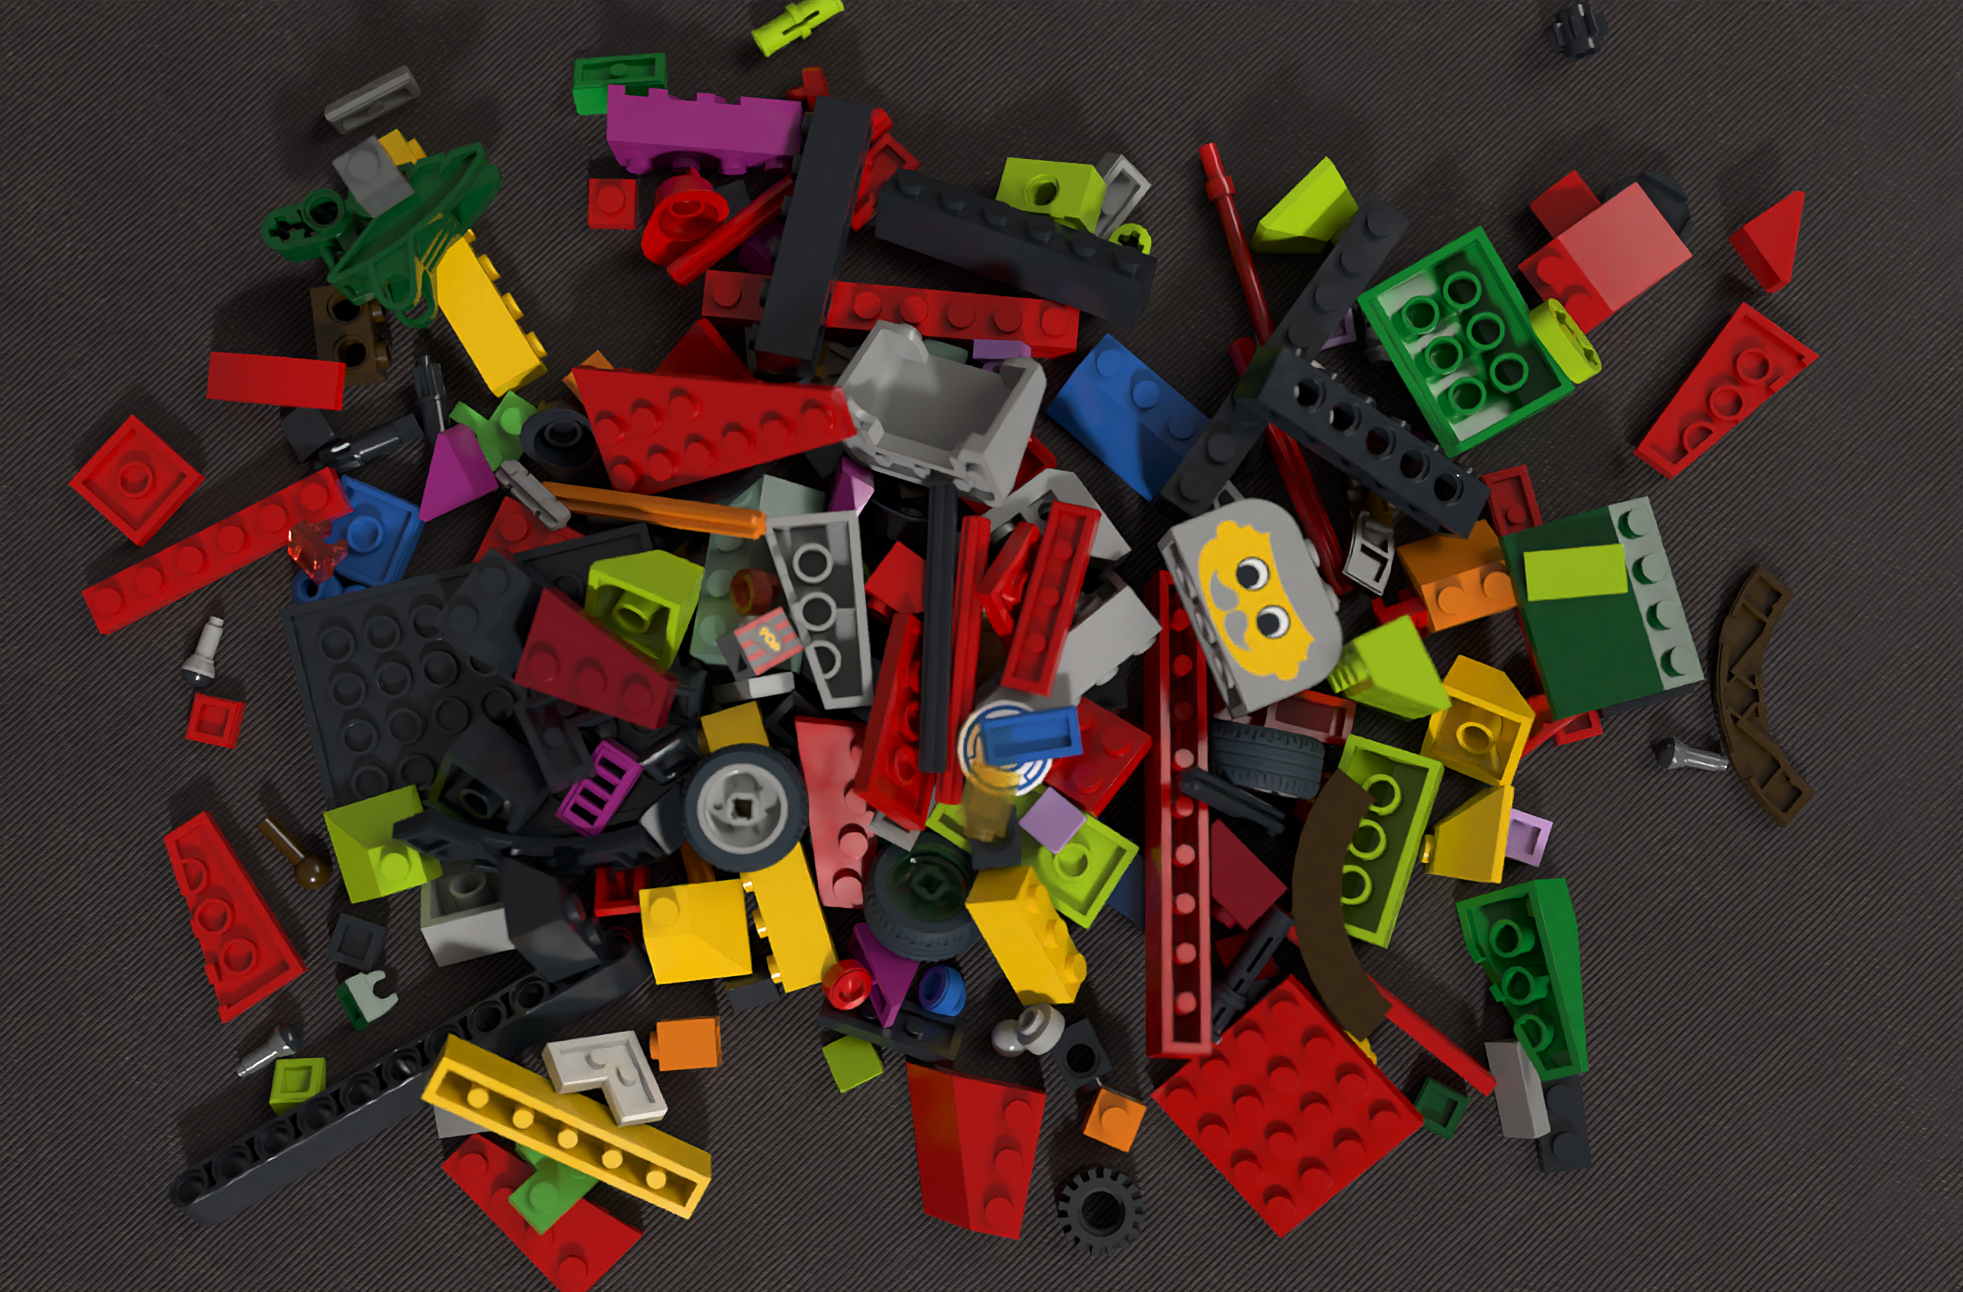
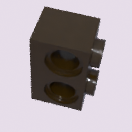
M333 285L310 288L318 360L346 363L344 387L388 381L387 367L393 365V356L388 339H383L381 322L387 321V308L375 298L360 305V312L356 318L351 321H343V311L352 302ZM364 347L366 355L363 362L358 366L349 367L348 357L350 353L356 348Z

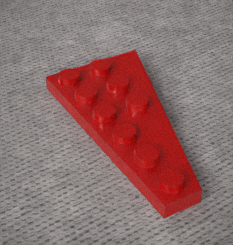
M579 365L571 368L613 491L650 495L858 435L842 387L791 382L787 384L763 383L762 380L756 379L739 381L723 379L720 376L663 371L656 373L635 372L633 369L627 368L600 369L592 365Z

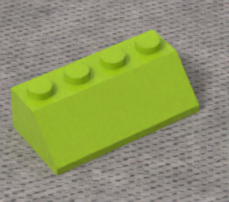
M1408 615L1343 646L1335 667L1326 676L1334 693L1341 691L1344 699L1355 701L1358 705L1405 722L1445 710L1452 706Z
M1349 734L1338 768L1370 793L1377 801L1365 815L1357 829L1346 856L1342 878L1345 927L1348 936L1387 949L1445 768L1440 761Z

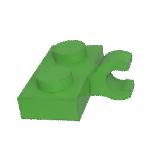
M509 390L489 421L460 401L449 417L458 424L463 423L471 427L473 433L478 436L476 439L495 475L500 469V464L505 460H517L521 463L526 456L522 449L519 435L522 425L530 416L536 414L538 409ZM498 481L500 487L494 489L493 492L499 495L504 486Z
M517 1142L515 1144L517 1147L514 1151L536 1173L509 1197L508 1202L542 1236L600 1179Z

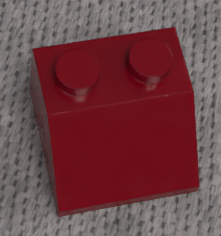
M1219 819L1209 820V913L1224 928L1227 926L1231 929L1235 926L1236 928L1247 930L1288 888Z

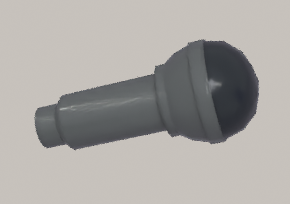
M1666 737L1660 740L1654 751L1657 763L1670 770L1690 766L1710 771H1725L1728 765L1727 757H1722L1719 753L1690 748L1675 737Z
M292 1023L279 1024L274 1028L270 1037L267 1038V1042L246 1055L235 1066L237 1073L241 1077H245L249 1073H255L277 1057L295 1054L303 1045L304 1037L302 1031Z

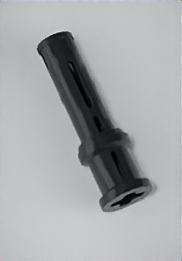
M1273 905L1268 908L1220 979L1215 977L1214 980H1210L1211 1041L1219 1045L1222 1041L1221 1032L1237 1010L1243 1011L1247 1000L1244 997L1245 993L1270 960V957L1292 925H1295V921Z

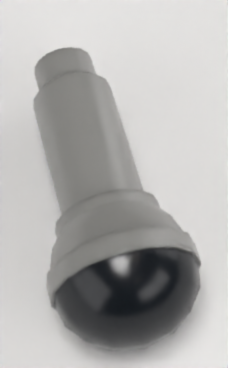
M210 616L208 623L204 625L194 655L191 654L190 658L181 667V675L187 684L194 687H203L210 684L212 679H214L215 668L214 661L212 660L223 632L222 625L224 620Z

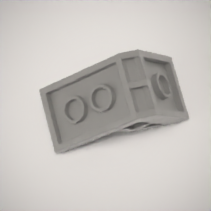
M1047 468L1008 496L1000 507H993L982 515L991 520L989 546L995 552L1004 546L1020 521L1036 523L1043 536L1047 521L1042 520L1040 516L1050 512L1053 500L1100 510L1102 516L1087 567L1103 571L1110 565L1115 570L1126 561L1131 551V548L1074 472ZM961 530L960 532H958V533H957V536H956V561H955V578H956V579H957V572H958V562H959V552H960V542H961V532H962V530Z

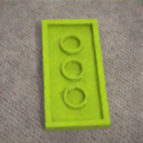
M966 778L962 804L947 805L938 803L926 821V825L972 854L967 810L977 809L976 800L997 798L999 796L986 794L970 784ZM1039 783L1026 794L1005 798L1006 806L1016 805L1018 823L1048 788ZM1076 806L1074 807L1083 813L1087 820L1057 855L1050 852L1018 824L1022 865L1016 866L1031 865L1041 884L1046 887L1054 908L1088 929L1140 847ZM998 819L986 821L980 829L981 840L990 847L1003 845L1009 836L1006 824Z

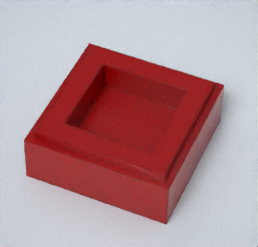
M196 693L185 739L236 749L246 703Z

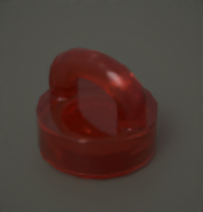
M742 568L738 570L732 579L730 587L731 602L737 613L744 617L764 615L780 593L782 586L780 577L775 573H766L760 568Z

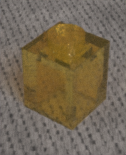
M976 761L972 762L956 815L957 824L965 826L964 835L986 842H992L994 835L1005 837L1021 783L1020 774Z

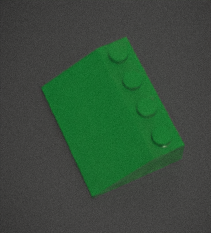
M1481 225L1359 295L1356 299L1439 445L1445 450L1448 460L1530 418L1571 395L1575 390L1570 378L1564 373L1534 332L1529 320L1530 309Z

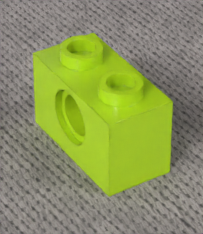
M1008 157L996 200L1006 202L1011 207L1037 216H1046L1054 222L1079 231H1088L1094 234L1108 186L1093 165ZM1054 198L1049 204L1045 205L1048 200Z

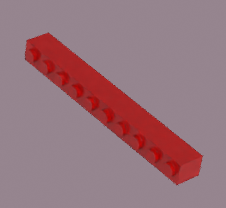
M1159 570L1144 585V606L1162 627V630L1155 635L1156 640L1153 645L1144 651V732L1151 736L1154 744L1144 756L1146 1057L1195 1059L1211 1054L1208 804L1181 791L1179 784L1182 780L1180 773L1184 768L1191 770L1193 767L1198 766L1208 771L1206 658L1169 571Z

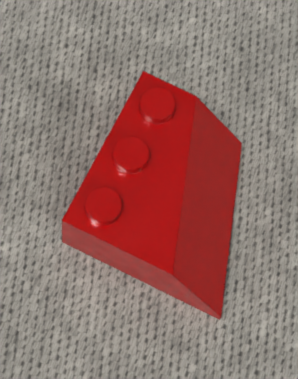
M906 1061L924 1213L972 1231L1019 1240L1047 1096L1046 1090Z

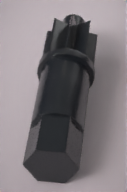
M423 356L417 358L419 367L412 368L418 397L416 403L420 407L430 460L432 461L438 433L453 426L449 417L448 401L450 399L445 391L440 363L433 364L431 356Z
M413 410L356 436L350 435L346 439L318 451L320 460L314 462L313 466L316 472L326 467L333 468L339 476L356 467L364 466L367 464V461L424 435L423 427Z

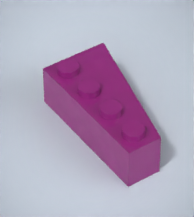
M608 84L606 140L620 167H625L628 172L649 174L654 172V168H672V171L675 173L685 174L689 167H695L698 172H700V168L718 169L720 173L726 175H742L746 173V169H765V173L769 175L786 176L791 173L795 153H803L804 140L801 138L804 112L801 102L741 96L736 99V105L727 104L726 99L720 96L699 92L696 93V96L691 97L689 101L668 95V90L655 88H649L648 95L645 97L625 95V86Z

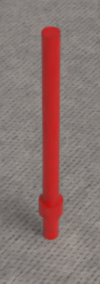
M1209 143L1198 148L1208 179L1205 188L1210 203L1216 204L1260 346H1264L1275 331L1233 200V197L1236 196V191L1232 178L1225 175L1216 143Z

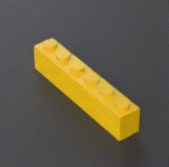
M398 129L379 139V142L389 152L397 165L411 161L415 165L418 159L427 157L415 138L407 142ZM470 228L461 239L447 250L437 267L438 304L490 390L500 400H503L509 390L514 393L548 372L541 361L548 354L533 331L525 334L517 320L524 316L510 292L502 296L497 289L494 281L499 279L500 275L486 253L480 257L475 253L470 243L477 238Z
M759 700L700 718L703 727L698 728V740L704 756L719 748L737 743H755L773 748L768 728L763 724L765 719ZM739 799L737 812L740 815H751L752 801L749 799ZM801 838L794 849L773 866L755 872H739L746 893L751 891L755 893L759 909L752 911L754 922L760 938L767 936L769 938L773 955L767 956L770 974L775 984L783 983L785 993L823 982L828 970L840 962Z
M450 1034L427 1076L421 1099L686 1219L690 1218L711 1180L710 1153L644 1123L618 1128L610 1107L577 1092L557 1095L551 1080Z

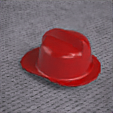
M689 167L684 175L674 176L665 180L656 191L653 212L641 239L644 255L652 263L668 267L719 228L728 216L729 206L727 200L721 194L715 192L714 187L705 178L700 176L695 167Z

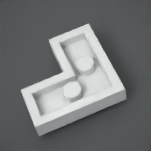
M634 1030L547 1043L541 1054L557 1095L602 1087L618 1128L662 1120L668 1110Z

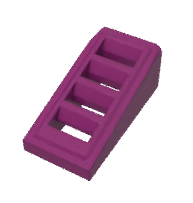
M842 456L838 464L826 513L857 510L859 516L875 490L873 472L855 461Z
M610 736L602 738L590 757L595 765L597 774L616 786L613 794L593 781V777H590L571 787L554 815L583 836L598 835L603 832L645 769L640 764L638 755ZM606 758L626 771L622 778L602 765ZM586 788L607 802L603 809L582 795ZM576 803L597 817L594 825L571 811Z

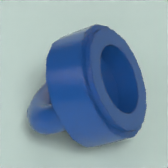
M936 964L924 974L920 982L919 1001L921 1006L937 1014L958 1015L963 1009L966 1000L964 980L957 970L943 964Z

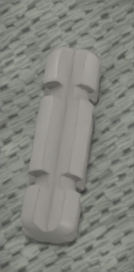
M505 460L502 462L500 469L495 474L496 479L507 490L510 489V493L535 517L540 514L538 517L539 521L550 531L562 530L567 526L571 513L560 501L554 503L556 498L531 473L526 476L528 471L517 460Z

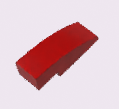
M210 352L207 399L342 411L346 363Z
M1208 671L1207 719L1285 730L1319 739L1322 744L1345 748L1348 735L1352 731L1357 702L1304 689L1292 696L1232 720L1211 671Z

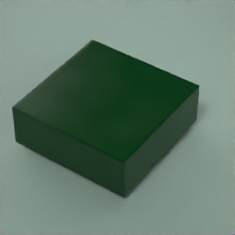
M1425 1074L1411 1104L1425 1118L1422 1127L1450 1141L1471 1098Z

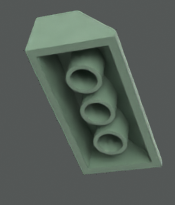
M763 474L762 478L728 505L731 507L760 510L765 513L766 518L826 513L828 495L816 489ZM714 533L710 534L690 654L711 670L731 671L715 641L716 639L778 607H782L785 615L794 621L765 535H760L757 539H749ZM799 635V642H800L802 648L804 649L803 644H802V641H801V638H800V635ZM803 650L762 673L781 674L792 672V675H799Z

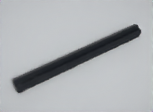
M936 484L929 489L918 768L921 772L935 774L946 772L948 764L958 489L950 484Z

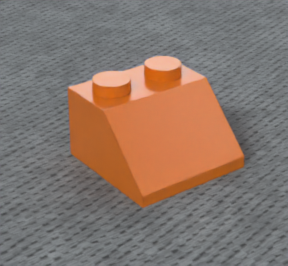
M1485 519L1475 523L1468 539L1434 535L1395 548L1410 593L1414 597L1420 596L1427 608V635L1518 606L1499 540Z

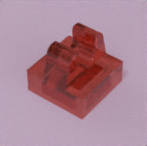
M303 520L289 529L288 553L317 585H320L333 576L334 568L347 555L348 541L343 538L335 544H327L323 539L332 534V523L329 520L309 525Z

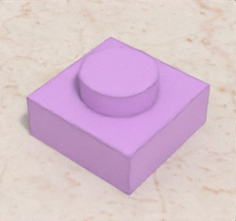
M1511 808L1504 857L1532 867H1539L1553 822Z

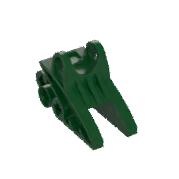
M480 141L452 149L448 155L442 152L418 159L415 165L412 161L397 165L415 193L376 218H373L358 203L350 189L348 191V199L344 200L334 190L318 188L309 192L303 199V202L270 212L263 221L261 227L262 236L271 248L288 261L303 262L322 256L330 272L327 276V281L354 305L359 306L377 298L385 308L394 312L397 319L406 327L413 329L424 328L432 323L438 313L437 267L447 250L461 239L488 209L504 184L501 169L497 164L486 166L489 159L486 148ZM295 229V231L289 233V230ZM316 232L318 235L312 236L310 233ZM289 238L291 239V241H289V242H287V243L284 242L285 240H287V239H289ZM334 252L344 255L340 261L337 260ZM421 295L426 297L428 301L426 313L418 319L407 318L404 312L413 309L419 302Z

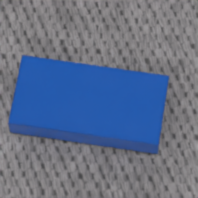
M1076 705L977 719L983 766L986 769L1083 754Z

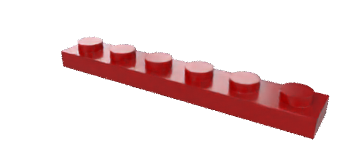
M326 467L82 591V595L100 634L109 635L354 511L335 469Z

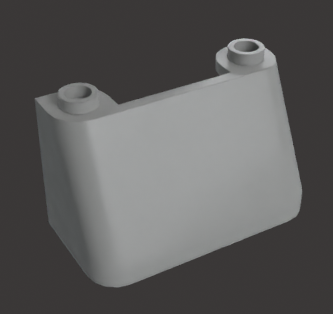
M879 319L835 384V386L842 387L858 434L849 439L842 440L840 443L854 461L866 468L929 488L936 484L954 485L958 489V497L991 507H1000L1013 488L1047 385L1046 378L1040 363L1026 356L1006 358L999 369L1000 374L930 355L922 342L921 334L914 327L905 323L894 324Z

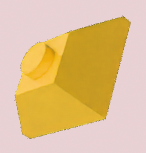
M1459 654L1442 682L1452 706L1432 714L1419 755L1440 761L1443 766L1492 786H1511L1535 718V713L1505 672Z
M1502 785L1483 788L1432 825L1430 835L1424 834L1420 845L1419 860L1425 863L1424 873L1476 882L1501 883L1514 786Z
M741 879L639 890L643 936L657 984L753 974L745 893Z

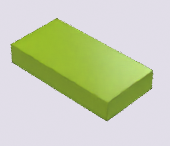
M1623 544L1526 552L1523 554L1528 602L1628 592Z

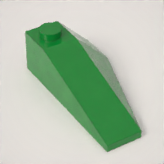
M1565 878L1532 880L1456 902L1467 950L1475 963H1481L1493 984L1489 989L1497 1002L1502 1001L1512 1017L1515 1023L1513 1031L1541 1081L1588 1072L1578 929Z

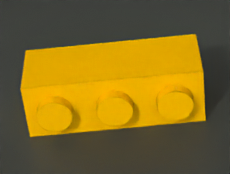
M1025 865L981 869L965 905L1023 1006L1040 1003H1074L1081 982L1086 977V961L1077 950L1068 933L1065 922L1060 919L1049 898L1046 887L1041 884L1033 867Z

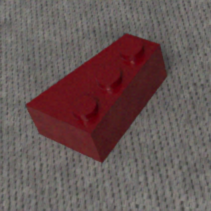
M544 588L514 683L654 730L665 726L680 679L632 643L625 641L605 626L604 622L596 616L589 614L569 599V596L560 589Z

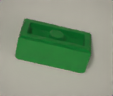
M665 53L574 59L572 92L577 113L579 115L607 114L608 84L625 86V95L645 97L648 95L649 88L668 90Z

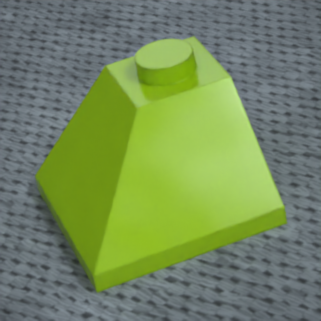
M1325 157L1259 222L1249 245L1255 253H1321L1330 243L1334 246L1337 244L1354 220L1359 207L1331 160Z
M662 550L595 561L590 568L584 610L596 616L606 624L605 626L625 641L632 643L662 667L669 670L698 603L705 568Z
M415 784L323 813L351 904L425 884L444 875L438 859L415 851L392 838L393 823L423 811Z

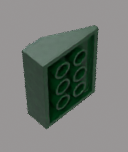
M1648 496L1608 505L1498 538L1553 722L1705 679ZM1613 544L1624 545L1627 593L1528 602L1524 553Z

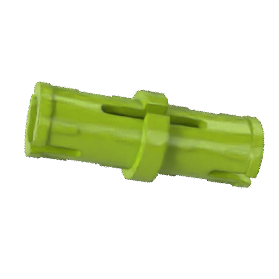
M804 0L797 5L792 2L784 7L786 12L757 30L751 31L762 53L765 57H769L773 52L799 36L802 39L810 36V29L845 9L841 0Z

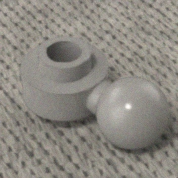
M1047 1003L1031 1006L1021 1014L1018 1020L1006 1019L999 1022L992 1032V1045L1000 1055L1005 1057L1019 1056L1026 1048L1036 1055L1044 1054L1059 1040L1065 1025L1064 1016Z

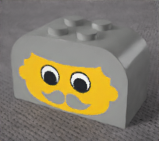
M1260 499L1240 500L1170 528L1157 543L1232 720L1313 686L1323 680L1333 670L1342 648L1341 628L1335 612L1339 610L1338 602L1331 587L1328 584L1322 585L1315 568L1319 566V559L1312 542L1309 539L1303 540L1296 523L1282 508Z

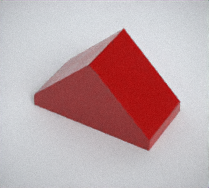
M1793 192L1742 226L1728 238L1765 292L1776 293L1790 283L1805 192Z
M649 865L615 873L613 866L597 868L594 905L596 917L641 912L639 890L651 889Z

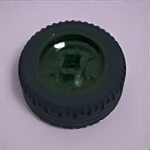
M928 830L920 832L910 852L892 842H888L877 853L869 867L863 893L865 919L877 940L882 942V945L887 947L889 951H894L896 955H900L905 959L908 957L911 958L910 960H917L918 962L926 960V962H938L939 959L943 961L967 949L981 932L965 905L981 870H973L972 854L933 830L932 832H928Z

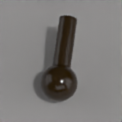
M271 814L256 826L294 865V877L301 887L308 890H317L328 884L332 877L333 869L331 862L326 856L316 852L309 853Z

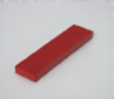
M1058 500L1052 501L1000 684L1004 688L1050 699L1102 513L1099 509Z

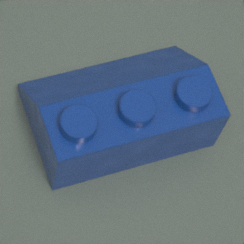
M1109 333L1103 337L1076 368L1045 411L1049 418L1149 503L1160 492L1211 421Z

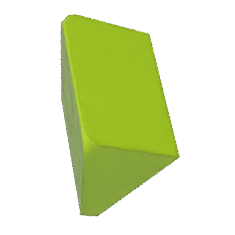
M846 1035L822 1047V1051L841 1093L885 1071V1067L871 1042Z
M324 1058L276 1059L269 1103L277 1116L326 1090Z

